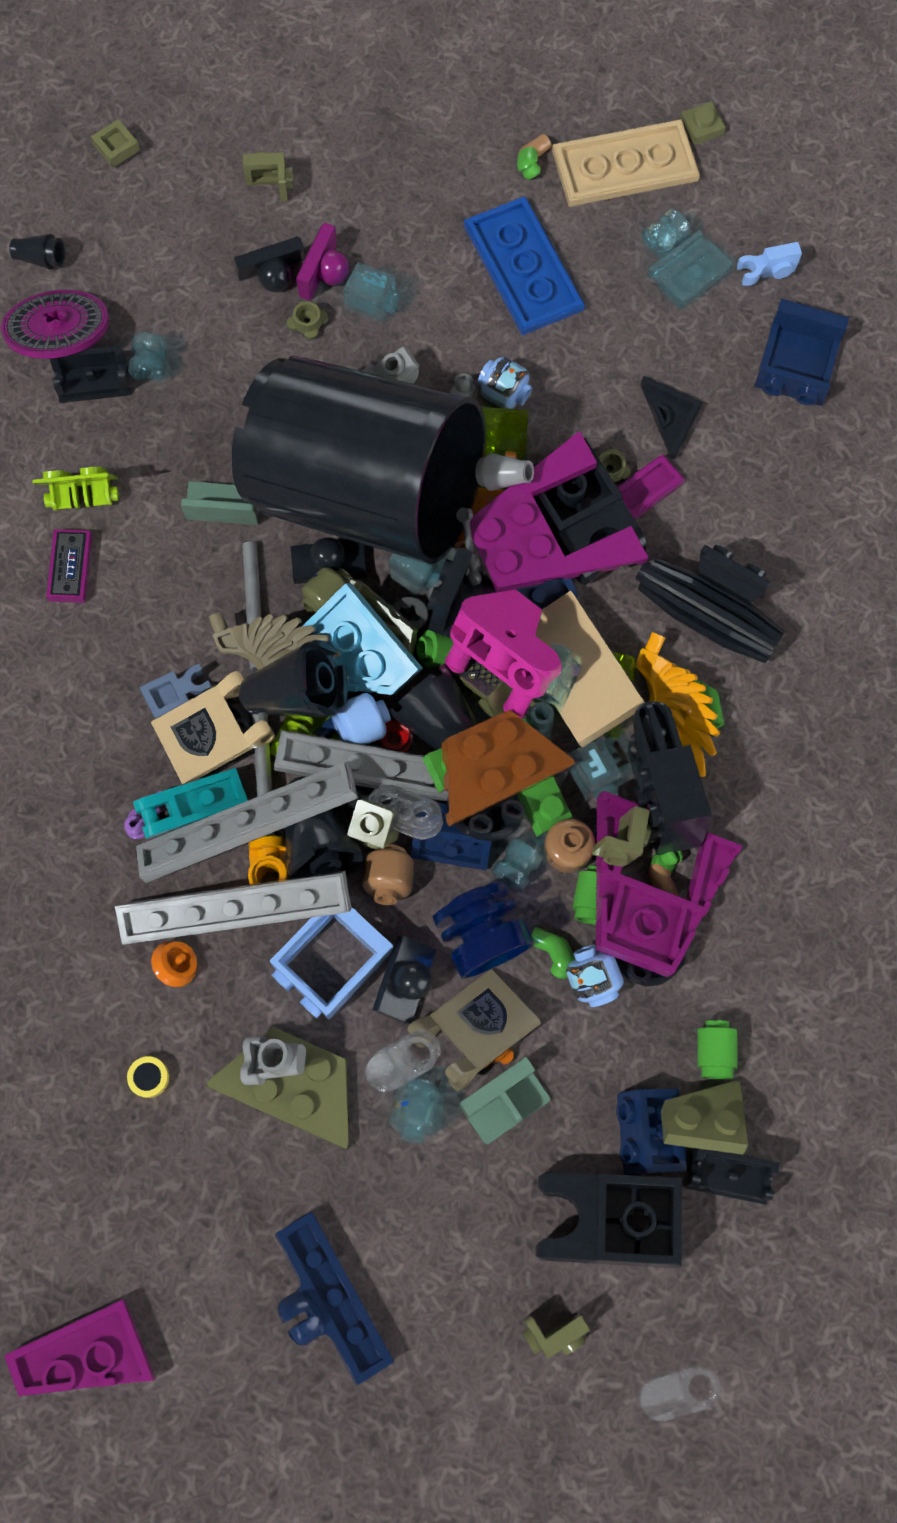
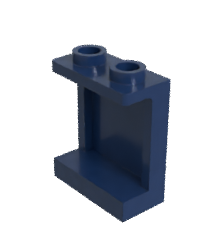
M781 299L772 322L754 387L761 388L764 393L771 396L782 394L796 398L803 405L811 406L817 404L822 406L829 392V381L849 317Z

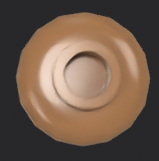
M565 819L555 823L548 831L544 841V855L547 862L554 869L563 873H574L582 870L589 863L593 855L592 850L595 845L593 832L585 823L576 819Z
M388 845L384 849H377L369 853L365 860L362 880L364 891L374 897L375 902L382 905H394L397 903V900L408 897L413 888L415 871L413 858L407 854L404 848L396 845Z

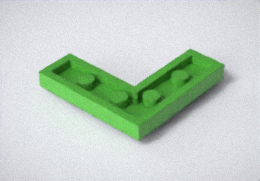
M441 748L426 754L422 758L438 793L444 792L443 776L446 772V766L442 761ZM554 777L517 794L525 807V814L536 837L547 833L559 821L574 819Z

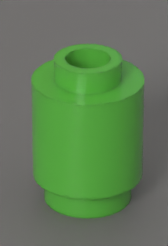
M426 630L416 643V655L424 667L439 668L444 664L453 641L449 637Z
M588 866L587 871L579 872L572 909L575 911L574 919L591 925H596V866Z
M708 1020L705 1021V1028L697 1029V1067L701 1068V1078H734V1069L738 1068L737 1029L729 1028V1021Z

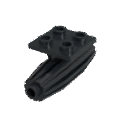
M716 544L713 548L707 545L703 546L700 553L699 573L657 557L652 563L647 561L641 566L635 577V580L640 582L638 590L671 618L725 649L766 664L785 631L751 604V602L759 597L763 598L770 585V581L765 579L767 574L763 570L750 563H747L745 567L732 560L734 555L730 551Z

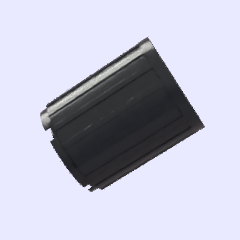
M290 356L289 359L277 358L262 368L251 383L242 402L243 406L249 407L244 429L235 427L233 435L232 474L240 497L258 509L259 513L424 563L435 564L441 561L451 551L463 531L462 522H459L456 517L457 511L460 508H470L472 510L479 488L476 479V465L481 457H485L486 425L480 403L472 397L305 357Z

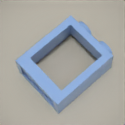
M352 907V910L347 913L310 918L270 960L272 967L276 970L271 976L285 990L289 991L294 987L304 996L300 1004L316 1019L322 1013L330 1020L393 951V945ZM335 918L374 955L326 1003L287 965Z

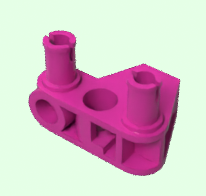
M516 589L472 596L463 601L455 623L450 630L453 644L444 663L449 670L463 673L468 669L471 658H474L509 685L512 691L503 705L505 712L511 710L521 719L526 716L533 698L543 696L549 684L560 675L562 669L558 654L535 636L542 609Z

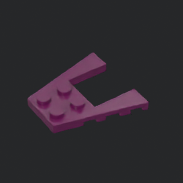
M580 431L534 467V477L531 483L510 486L475 514L470 521L473 548L496 592L543 584L544 581L563 577L564 579L579 577V574L599 570L605 572L616 570L619 566L635 563L641 565L647 562L648 556L632 526L564 556L534 500V496L596 468L597 462Z
M603 790L597 797V843L605 836L617 838L620 818L634 806H638V804ZM707 832L702 846L698 849L686 899L620 874L622 866L607 864L603 861L602 857L596 856V950L665 977L673 975L696 934L695 930L699 922L707 914L712 904V898L718 887L723 884L730 871L729 867L735 856L740 853L742 846Z

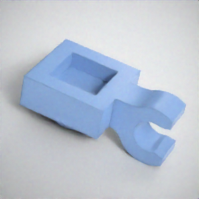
M794 242L765 248L763 255H746L741 257L738 261L737 269H750L752 273L744 274L742 284L744 286L754 285L758 282L760 276L762 278L774 276L776 279H782L795 272L802 255L799 243Z

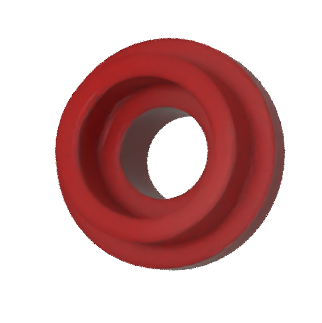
M396 720L386 722V735L383 739L376 741V744L380 745L382 749L388 748L389 750L407 753L413 743V733ZM390 734H399L402 738L400 743L396 745L390 744L387 741Z

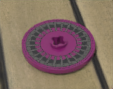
M54 290L33 295L13 306L2 320L1 331L7 346L16 353L32 358H59L78 353L95 344L105 334L109 325V316L104 303L89 293L76 290Z

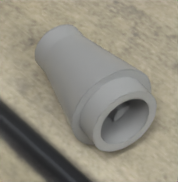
M489 453L486 457H481L476 465L478 484L490 491L522 483H531L534 477V467L529 460L522 461Z

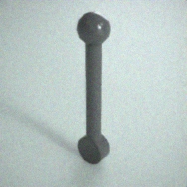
M460 508L456 513V517L459 522H462L466 550L473 552L467 581L470 585L476 586L481 582V575L476 569L470 529L473 512L470 508Z

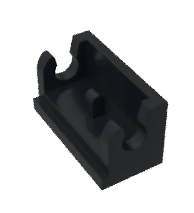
M122 346L85 349L72 355L50 358L55 378H52L59 398V403L130 396L128 364Z
M692 1148L686 1189L766 1205L767 1201H771L774 1197L775 1192L771 1190L773 1177L778 1175L780 1163L735 1153Z

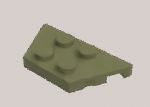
M275 1027L271 1028L263 1036L268 1040L279 1039L285 1043L303 1044L305 1046L306 1056L303 1074L266 1079L263 1085H244L240 1078L241 1066L244 1063V1054L242 1052L210 1078L206 1084V1087L343 1149L347 1150L349 1146L346 1059Z

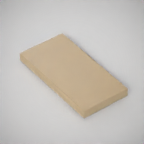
M682 119L553 144L552 146L553 156L569 207L699 181L700 177Z
M569 591L542 609L535 636L558 654L562 666L560 675L549 684L546 692L575 739L583 748L634 715L639 705L645 702L572 591Z

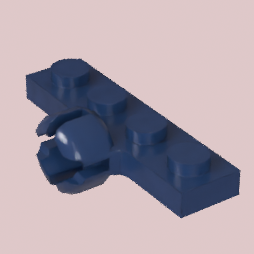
M310 1212L275 1233V1237L292 1266L300 1285L294 1293L279 1302L278 1313L282 1323H285L303 1311L308 1319L287 1331L291 1339L297 1345H307L316 1338L327 1335L334 1344L356 1386L394 1363L314 1214Z

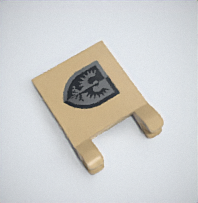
M240 672L230 673L215 687L151 721L182 784L193 782L245 752L264 746L275 739V734L271 727L263 720L255 723L243 734L227 704V699L239 696L240 685L244 679Z

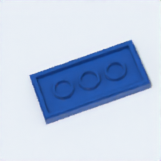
M525 196L464 220L463 226L522 336L584 311L585 304Z

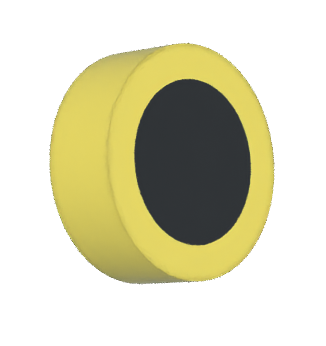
M151 1056L141 1057L130 1066L127 1073V1082L135 1094L144 1098H153L160 1095L166 1089L169 1082V1071L166 1065L159 1059Z

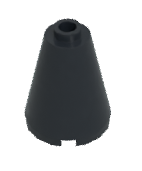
M316 639L308 641L243 679L239 690V700L249 713L256 715L335 716L339 713L336 712L338 707L344 706L347 701L348 682L344 665L337 666L332 655L338 653L326 641Z
M445 663L439 667L443 672L439 678L436 674H430L398 702L403 707L400 711L396 707L389 710V714L396 721L435 750L441 749V743L447 738L479 724L454 674L446 667Z
M306 776L297 777V778L291 780V781L289 782V784H291V783H293V782H295V781H298V780H300V779H303V778H305ZM336 808L285 827L286 870L290 879L345 871L347 877L355 872L363 863L362 849L355 838L347 836L349 828Z

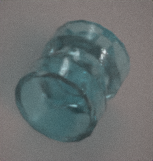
M669 209L660 216L658 223H652L642 231V239L645 246L658 258H664L673 250V245L683 243L690 237L691 232L684 216L675 209Z
M152 333L136 334L132 339L131 350L134 353V357L129 361V374L141 381L158 382L162 380L165 372V365L162 359L167 355V341L163 337Z
M512 838L505 848V857L503 860L496 862L491 873L511 888L523 892L530 881L529 874L532 870L538 869L544 858L528 844Z

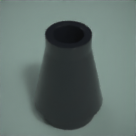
M53 234L21 239L13 238L9 245L10 256L13 260H21L49 270L62 266L65 259L64 243L62 239L55 238Z

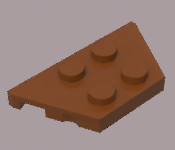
M511 710L457 733L441 743L442 761L446 766V772L443 776L444 791H448L449 812L446 814V822L450 827L571 768L575 762L573 758Z

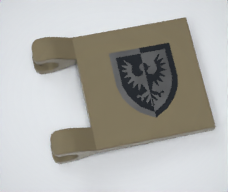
M490 969L432 1014L412 1022L408 1027V1031L415 1045L423 1048L441 1030L465 1058L452 1063L445 1071L446 1076L449 1078V1084L456 1091H461L481 1069L535 1029L541 1022L506 983Z

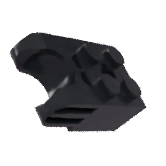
M585 437L584 439L597 462L596 468L533 497L564 556H567L632 526L642 547L646 551V538L624 504L622 494ZM596 571L579 574V577L575 578L580 584L586 585L594 580Z
M657 701L643 703L635 711L633 720L634 734L630 737L627 750L637 785L633 787L635 803L638 804V807L650 810L647 825L651 826V835L648 843H653L656 855L701 847L712 813L691 746H682L672 712L666 704Z
M544 1173L538 1176V1188L546 1196L559 1197L569 1201L578 1212L579 1221L575 1230L567 1236L542 1239L535 1247V1257L543 1261L665 1268H679L681 1266L682 1178ZM635 1211L642 1212V1218H648L649 1225L644 1226L641 1232L634 1231L633 1226H629L627 1223V1219L632 1218Z

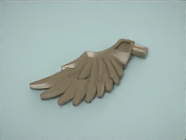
M218 612L208 617L214 631V641L220 653L244 657L250 660L258 670L308 641L315 639L329 641L328 635H311L316 631L314 625L299 627L302 623L299 618L288 621L289 619L286 615L275 619L274 615L268 614L265 618H256L251 624L243 623L242 625L230 628L227 626L223 612ZM336 650L338 654L332 655L333 658L340 657L341 652Z

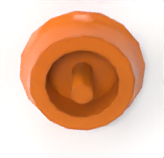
M165 941L159 944L153 951L151 958L152 970L156 977L165 985L183 987L189 984L195 977L197 967L196 954L186 943Z

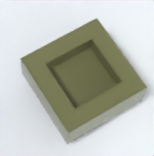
M712 102L681 112L680 119H682L684 128L693 145L724 135L725 126Z
M119 119L90 136L93 146L112 168L140 151L138 141Z

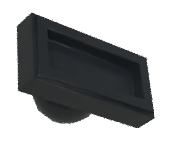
M297 236L236 256L234 258V265L238 280L242 281L258 276L259 282L266 290L272 293L282 292L289 286L292 280V270L289 265L304 260V246L301 238Z
M323 537L314 544L291 546L294 584L307 583L323 567H329L335 571L342 568L353 579L367 578L364 544L354 541L339 542L332 537Z
M398 936L372 1010L399 1022L411 1024L419 1000L426 996L432 988L433 977L430 967L436 950L406 936Z

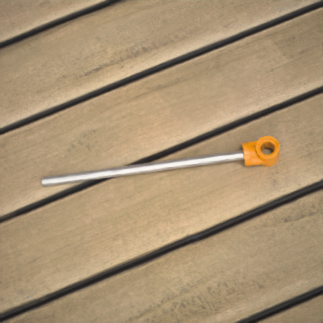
M249 541L242 545L247 624H251L256 618L261 617L257 543ZM249 660L251 675L258 671V669ZM252 714L253 725L261 720L268 723V715ZM269 743L254 748L257 797L272 791ZM275 832L248 842L250 863L248 879L250 885L261 883L262 877L271 871L279 873L278 881L290 879L286 870L285 838L275 836Z

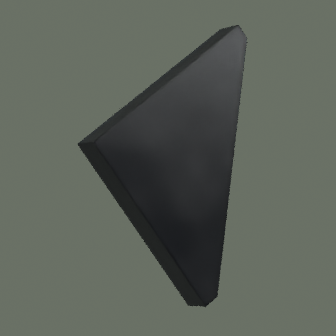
M643 376L640 386L670 458L675 460L703 402Z

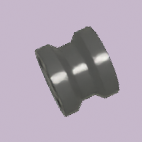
M404 597L393 605L392 608L401 615L411 614V616L404 618L418 629L417 637L427 629V608L419 599Z

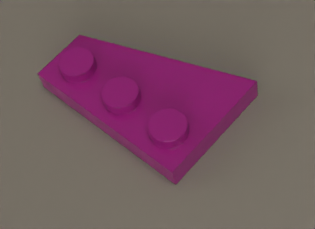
M126 1299L118 1301L4 1355L18 1396L156 1380Z

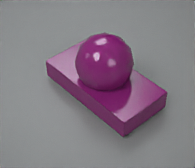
M324 222L321 225L296 277L298 295L301 298L311 301L320 280L327 285L335 286L343 283L348 277L349 262L344 254L335 251L337 246L336 229L331 224Z

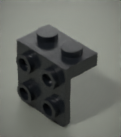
M459 547L453 561L446 559L439 577V581L444 582L441 589L434 587L427 605L428 609L433 610L428 630L451 638L450 630L455 623L463 601L472 596L496 593L492 584L481 581L480 584L472 586L468 583L466 574L472 558V551Z

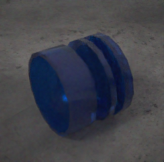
M500 881L471 889L451 900L448 905L432 916L436 928L450 926L441 934L443 942H452L460 939L463 941V944L450 954L461 980L493 969L519 956L535 944V940L524 919H515L507 922L504 920L517 906L514 899L501 901L510 892L506 882Z

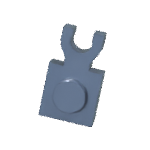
M196 664L190 667L185 675L177 679L174 671L139 688L154 718L157 719L189 701V698L196 697L212 687L209 681L201 685L193 684L196 678L204 675L200 664Z

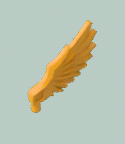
M652 632L645 648H642L638 655L635 667L646 680L650 692L649 702H661L670 708L682 746H691L700 777H705V759L702 748L710 756L716 755L717 751L710 735L715 737L720 735V731L708 720H716L718 715L705 705L712 704L713 698L700 693L706 691V686L694 682L698 679L696 674H690L691 672L688 669L677 667L675 663L658 655L666 637Z

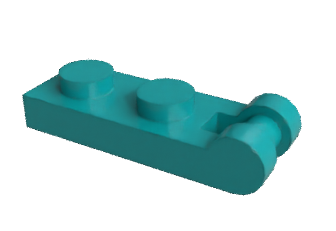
M234 768L145 796L134 801L133 805L136 813H141L145 826L142 827L145 838L150 839L187 826L248 800L237 770ZM165 805L169 818L160 820L156 808Z

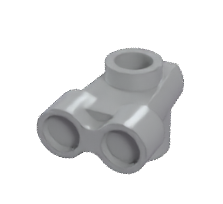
M403 346L394 353L386 355L377 365L374 366L371 363L363 372L414 383L419 375V365L411 352Z
M250 1036L244 1039V1063L240 1070V1078L244 1085H263L266 1079L304 1073L306 1048L303 1044L285 1043L279 1039L268 1040L265 1036Z

